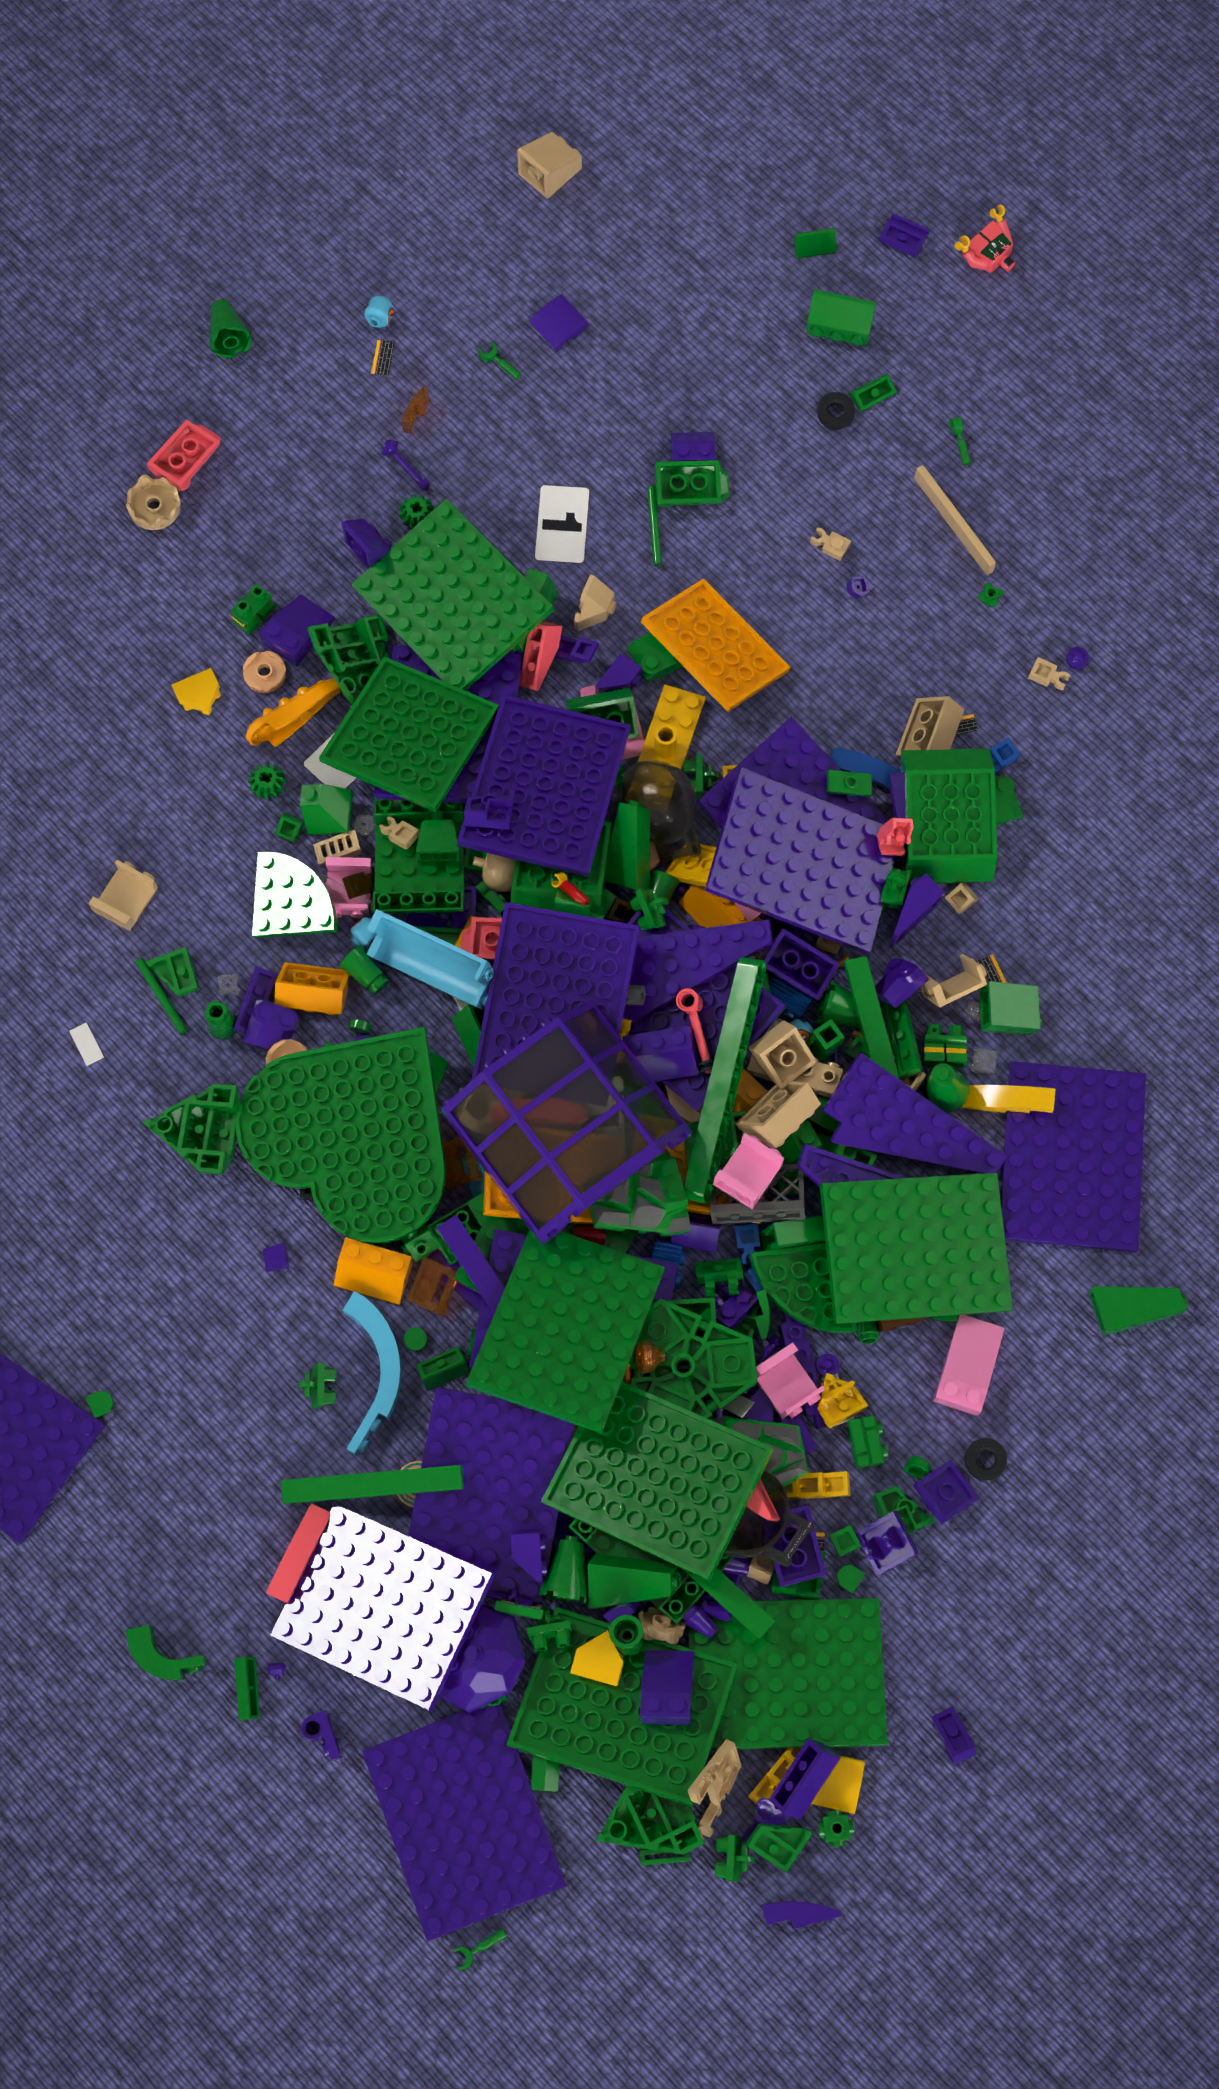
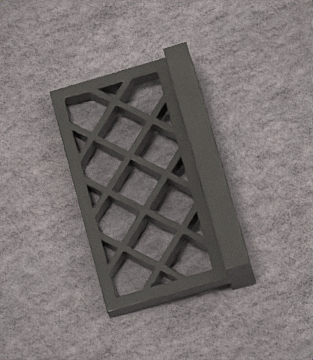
M798 1164L782 1165L776 1174L777 1177L771 1181L753 1209L721 1189L716 1192V1186H714L710 1205L712 1223L728 1224L806 1219L804 1173L797 1167ZM799 1171V1177L793 1182L784 1177L789 1172ZM780 1180L788 1185L782 1193L773 1188ZM793 1189L799 1194V1200L789 1201L785 1196ZM769 1190L777 1196L772 1202H766L762 1199ZM723 1193L730 1198L726 1204H717V1198Z

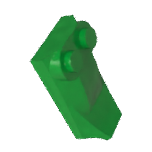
M719 460L655 462L654 480L657 506L670 508L675 505L720 504L723 500L730 497L728 472L720 466Z

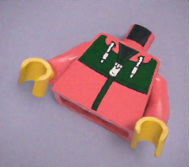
M997 205L999 214L996 213L994 208L990 210V216L996 219V222L992 221L973 239L970 240L967 236L959 237L960 241L954 244L956 250L963 251L962 255L970 267L986 270L989 273L999 266L1007 272L1014 267L1015 261L1010 258L1013 240L1006 219L1002 218L1005 214V207L1003 205Z

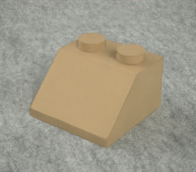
M784 1020L748 1047L758 1065L780 1089H783L817 1062L797 1028Z

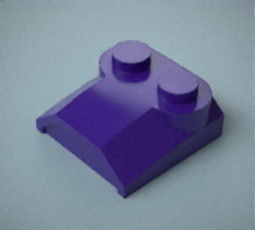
M894 958L888 962L885 968L886 974L877 983L875 990L879 1000L896 1008L929 980L916 964L905 959Z
M257 999L241 1043L250 1044L268 1051L273 1044L292 1038L294 1029L298 1024L299 1014L275 1003Z

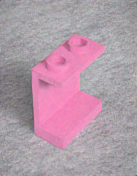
M326 857V868L328 871L327 888L330 892L329 895L332 903L335 906L337 918L342 917V915H351L353 918L370 916L371 893L349 900L342 878L364 872L365 875L371 873L373 868L371 858Z
M745 1133L742 1136L741 1144L723 1170H719L716 1174L713 1185L753 1209L782 1167L784 1157L775 1148H768L763 1145L759 1138Z
M791 1343L756 1367L758 1384L782 1419L788 1415L792 1419L803 1411L801 1406L807 1402L810 1406L821 1399L819 1394L825 1390L823 1386L817 1389L794 1354L798 1349L794 1343Z

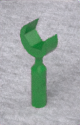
M490 342L492 347L490 353H482L479 347V357L482 361L492 362L496 360L499 366L513 378L518 380L521 377V372L506 360L497 357V347L493 342Z
M961 417L949 419L951 432L953 435H957L958 438L957 445L963 466L971 464L966 442L961 436L963 433Z
M502 1928L483 1939L472 1950L467 1947L456 1948L453 1952L462 1951L467 1958L464 1966L455 1968L458 1970L467 1969L473 1962V1954L478 1951H485L507 1938L504 1929Z

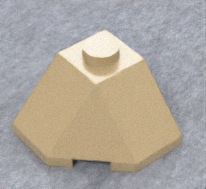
M590 574L582 591L579 606L581 613L576 612L574 630L580 631L607 620L609 613L613 614L617 602H615L614 592L594 575Z

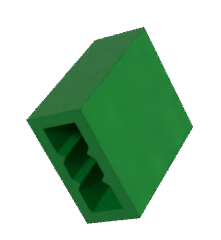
M989 981L987 985L979 988L981 1031L1031 1035L1040 1030L1042 1019L1039 1014L1040 995L1038 994V986Z

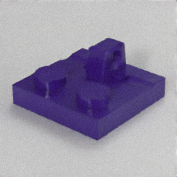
M949 1460L913 1486L924 1500L925 1506L929 1511H932L941 1525L979 1499L952 1460Z

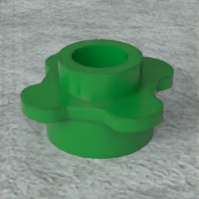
M991 583L984 584V590L982 593H979L978 599L987 606H997L999 597L1003 596V590L993 587Z

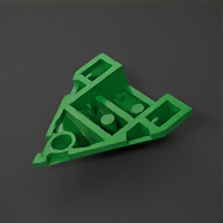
M213 1084L208 1087V1090L198 1095L190 1096L162 1111V1114L153 1119L149 1118L143 1121V1123L200 1173L223 1175L233 1160L237 1140L235 1121L238 1103H240L238 1086Z
M626 1786L605 1826L596 1839L598 1842L682 1855L705 1844L691 1806L630 1786Z

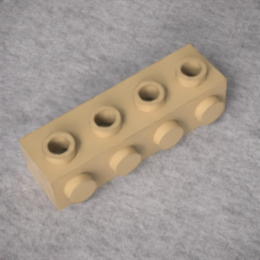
M752 1055L747 1069L748 1073L751 1076L773 1082ZM815 1058L817 1062L793 1081L806 1082L810 1085L814 1094L830 1098L844 1076L843 1069L836 1063L827 1062V1064L818 1062V1059Z

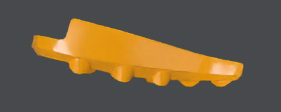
M334 678L320 680L309 688L300 687L297 695L291 699L285 697L280 699L279 706L272 710L266 707L263 710V715L249 725L246 732V740L253 746L259 745L264 741H269L274 747L279 746L342 690Z

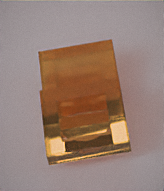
M423 387L409 403L402 420L403 432L412 434L416 415L425 417L429 401L428 387Z

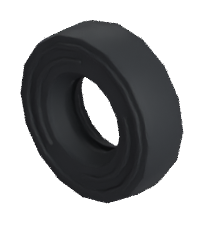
M831 392L826 394L818 404V419L826 428L841 430L852 422L855 415V405L846 394ZM832 405H840L844 409V414L840 417H833L829 414L828 408Z
M980 1438L972 1442L966 1449L964 1461L968 1472L973 1477L982 1481H988L999 1477L1005 1470L1007 1455L1003 1446L996 1440ZM983 1450L990 1451L995 1459L994 1465L990 1468H982L978 1465L977 1455Z

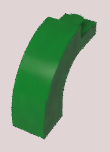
M830 1019L812 1031V1037L806 1045L812 1055L818 1059V1062L824 1063L839 1049L845 1037L833 1020Z
M147 1625L126 1629L127 1643L133 1658L141 1668L151 1675L170 1681L185 1680L184 1670H187V1674L201 1672V1667L207 1666L206 1656L204 1655L177 1660L165 1658L156 1646L153 1626Z

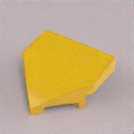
M211 668L171 684L179 703L183 705L185 711L193 709L202 711L205 715H210L212 711L211 706L221 696L219 683Z
M826 1373L823 1382L825 1390L820 1394L821 1399L818 1402L817 1409L830 1429L865 1411L868 1404L856 1387H854L855 1381L846 1382L834 1378L832 1374Z
M609 1630L577 1648L571 1674L614 1686L619 1685L624 1656L611 1641Z

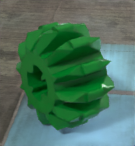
M413 493L412 499L405 497V503H400L401 511L399 512V517L403 525H409L412 530L435 507L432 505L430 498L425 499L423 494L416 498V495Z
M267 762L264 767L257 764V771L251 770L250 774L252 777L248 778L251 792H256L257 798H261L264 795L267 801L269 795L277 798L276 792H283L282 785L286 784V780L283 778V770H278L276 764L271 767Z

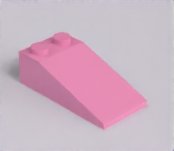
M959 1315L933 1402L975 1416L981 1413L1003 1336V1327L967 1315Z

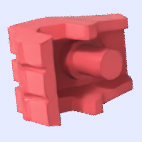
M891 818L881 826L877 838L882 855L903 856L905 854L904 842L906 844L911 843L913 819Z

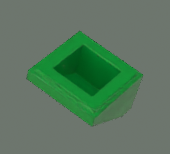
M287 812L282 814L275 835L295 843L305 825L304 819Z

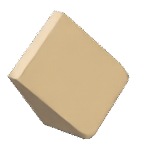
M960 883L945 897L958 914H961L979 900L966 883Z
M757 1548L750 1563L747 1576L763 1584H768L774 1571L771 1554Z

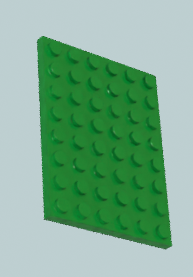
M447 498L399 540L388 553L351 584L363 599L442 681L465 691L555 610L553 605Z
M997 1173L820 1184L834 1324L1013 1311Z
M537 1223V1225L540 1227V1229L544 1226V1225H541V1224H538V1223ZM529 1230L466 1381V1386L602 1434L665 1267L564 1232H560L541 1246Z
M622 1381L603 1433L601 1434L581 1426L578 1427L541 1502L710 1582L774 1449L769 1445Z
M879 1598L754 1601L776 1621L760 1640L733 1615L731 1622L709 1616L718 1627L710 1639L688 1626L689 1649L738 1664L736 1676L712 1750H717L726 1739L734 1742L736 1749L802 1748L808 1738L822 1742L828 1747L888 1745ZM702 1602L695 1603L698 1607L702 1606Z
M555 1607L552 1616L560 1615L561 1622L570 1620L573 1634L570 1635V1646L557 1648L556 1638H547L548 1649L539 1652L507 1746L693 1807L694 1802L690 1799L688 1789L707 1765L736 1676L738 1664L676 1644H670L666 1641L657 1639L645 1640L642 1638L643 1644L638 1654L627 1656L623 1654L624 1664L618 1686L571 1674L577 1648L608 1631L611 1624ZM645 1650L694 1651L691 1725L642 1724L640 1705Z

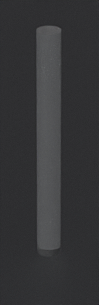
M309 867L321 878L326 886L348 897L344 885ZM364 896L351 899L359 904H368L369 909L373 911L372 900Z

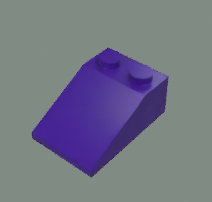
M300 594L276 613L259 632L261 642L264 646L297 667L313 647L307 628L326 623L330 626L335 620V616Z
M927 874L921 878L917 876L908 885L907 895L888 945L891 949L939 905L945 893Z
M808 1504L777 1511L780 1518L777 1522L760 1516L780 1587L826 1576Z
M645 1650L640 1705L642 1724L691 1725L694 1651Z

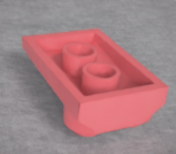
M186 419L148 461L147 467L156 478H166L173 486H176L177 491L186 490L191 484V478L219 447L221 437L202 424L195 425Z
M472 917L470 926L462 932L461 949L488 962H494L502 918Z

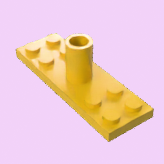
M664 684L624 803L628 804L629 800L641 802V807L650 809L651 812L667 815L706 696Z

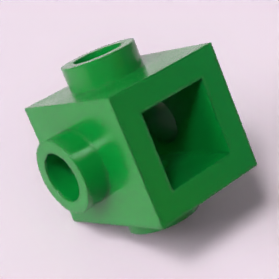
M425 1223L415 1232L401 1238L404 1244L400 1245L406 1255H412L415 1262L429 1257L433 1251L439 1248Z
M841 1810L827 1811V1817H821L822 1822H818L819 1837H823L824 1842H830L831 1847L845 1846V1841L850 1840V1835H854L853 1820H848V1815H842ZM834 1824H840V1833L833 1832L832 1827Z

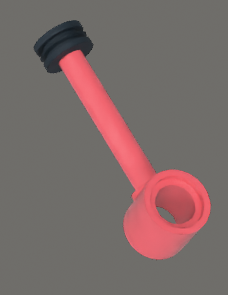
M683 989L677 994L676 1004L686 1015H689L702 1060L698 1064V1067H701L699 1068L700 1074H710L714 1059L710 1058L698 1012L703 1007V999L694 990ZM693 996V1005L690 1007H686V999L688 997Z

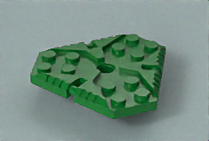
M660 1298L650 1307L629 1362L630 1370H633L634 1377L631 1378V1385L709 1419L718 1408L722 1410L758 1383L753 1338L712 1320L710 1323L703 1321L702 1316ZM698 1329L705 1331L703 1338L696 1336ZM682 1361H687L691 1365L690 1370L686 1373L678 1371V1365ZM650 1369L651 1376L643 1377L642 1370ZM710 1395L713 1401L705 1405L702 1399Z

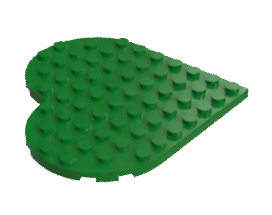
M425 1027L284 1055L268 1063L267 1067L252 1077L244 1089L245 1093L241 1102L238 1103L235 1126L237 1140L245 1159L261 1176L273 1183L288 1188H311L314 1202L328 1223L343 1235L361 1242L387 1243L399 1240L415 1232L431 1217L442 1198L447 1170L427 1029Z

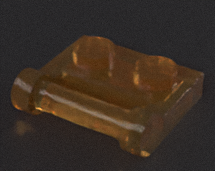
M460 1137L443 1143L447 1170L444 1190L450 1191L483 1179L475 1156ZM460 1146L464 1147L470 1171L469 1174H465L459 1150Z
M424 1257L407 1300L439 1315L446 1316L448 1311L447 1305L457 1283L453 1279L457 1269L446 1266L429 1257ZM443 1274L449 1276L439 1303L436 1304L432 1301Z

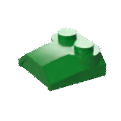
M651 632L637 638L627 647L633 661L642 667V676L646 684L684 667Z
M1009 776L995 778L996 826L1016 819H1023V814L1014 791V782Z

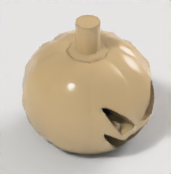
M487 853L485 859L474 856L472 865L483 868V882L489 889L495 892L511 891L516 860Z

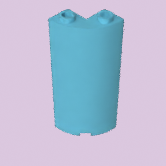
M376 909L367 927V930L376 934L367 952L368 956L485 1011L490 980L494 975V969H492L488 961Z

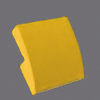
M838 1755L840 1760L811 1804L855 1814L865 1761Z

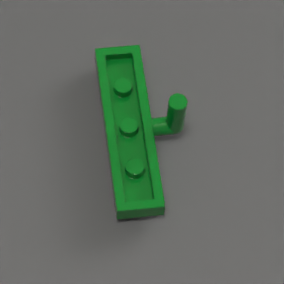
M907 1000L903 1001L896 1008L882 1002L890 1035L889 1042L893 1048L898 1075L901 1079L905 1080L922 1071Z

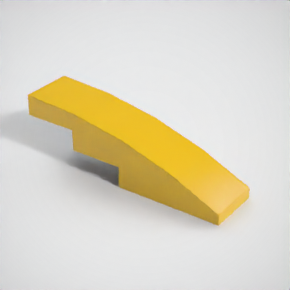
M969 1085V1095L961 1108L1006 1113L1007 1111L1053 1113L1056 1089L1012 1085Z
M849 1472L807 1473L772 1493L769 1497L771 1500H795L851 1496Z
M787 1748L749 1794L748 1797L756 1805L760 1798H770L802 1748Z

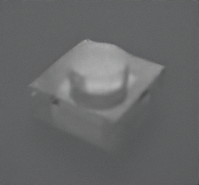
M975 1048L971 1072L994 1075L998 1051Z

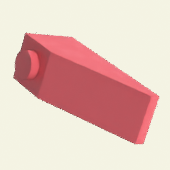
M542 621L527 635L520 686L539 691L559 648L562 626Z

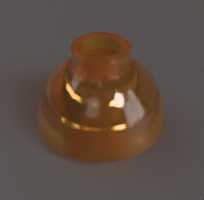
M640 1341L636 1348V1365L642 1374H646L655 1370L659 1364L664 1363L665 1353L664 1350H659L655 1344L649 1341Z

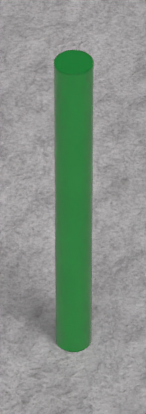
M655 486L647 487L653 565L660 567L662 566Z
M142 957L135 961L136 965L179 1034L186 1033L188 1029Z

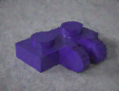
M720 1284L716 1287V1291L727 1301L724 1303L718 1296L711 1297L715 1298V1307L717 1309L716 1323L733 1330L759 1304V1300L754 1293L743 1286L738 1289L739 1294L729 1295L728 1287Z

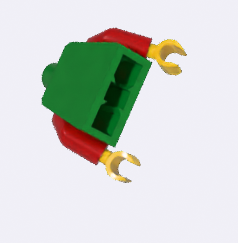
M565 873L554 874L559 881H552V886L555 888L560 887L561 890L558 889L555 896L553 911L604 919L602 914L591 913L593 901L588 899V896L570 883Z

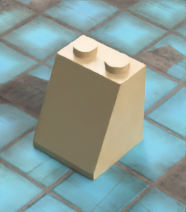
M553 132L517 150L518 174L547 199L582 169V156L580 152L575 148L572 149L561 136L558 137Z

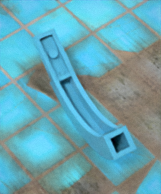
M354 1290L343 1312L362 1326L372 1338L378 1351L381 1370L376 1398L347 1447V1451L357 1457L359 1452L363 1453L369 1444L367 1438L371 1431L375 1433L380 1426V1416L387 1420L390 1419L400 1393L402 1367L396 1339L387 1321L369 1300Z

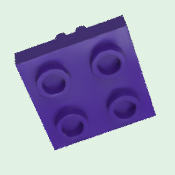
M897 1510L855 1533L877 1576L919 1554Z

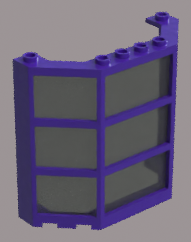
M592 1000L586 1003L584 1001L581 1002L574 1009L556 1017L554 1020L548 1018L540 1024L539 1027L541 1029L533 1034L531 1031L520 1039L522 1043L514 1047L511 1045L501 1053L503 1056L500 1059L488 1061L483 1066L484 1070L459 1093L455 1096L452 1095L443 1102L444 1106L441 1110L442 1114L541 1246L558 1235L568 1225L567 1223L572 1220L570 1218L572 1214L575 1218L595 1202L664 1153L666 1145L672 1150L693 1133Z

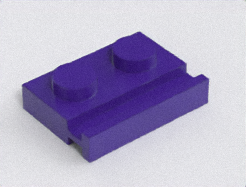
M892 213L890 220L879 237V241L913 257H917L930 230Z

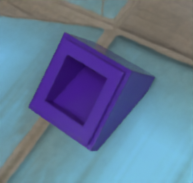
M285 1243L263 1249L266 1272L289 1268Z

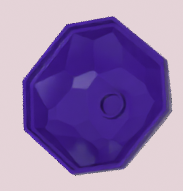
M481 1605L439 1695L442 1700L470 1713L511 1693L526 1662L515 1617L504 1612L495 1611L489 1605Z

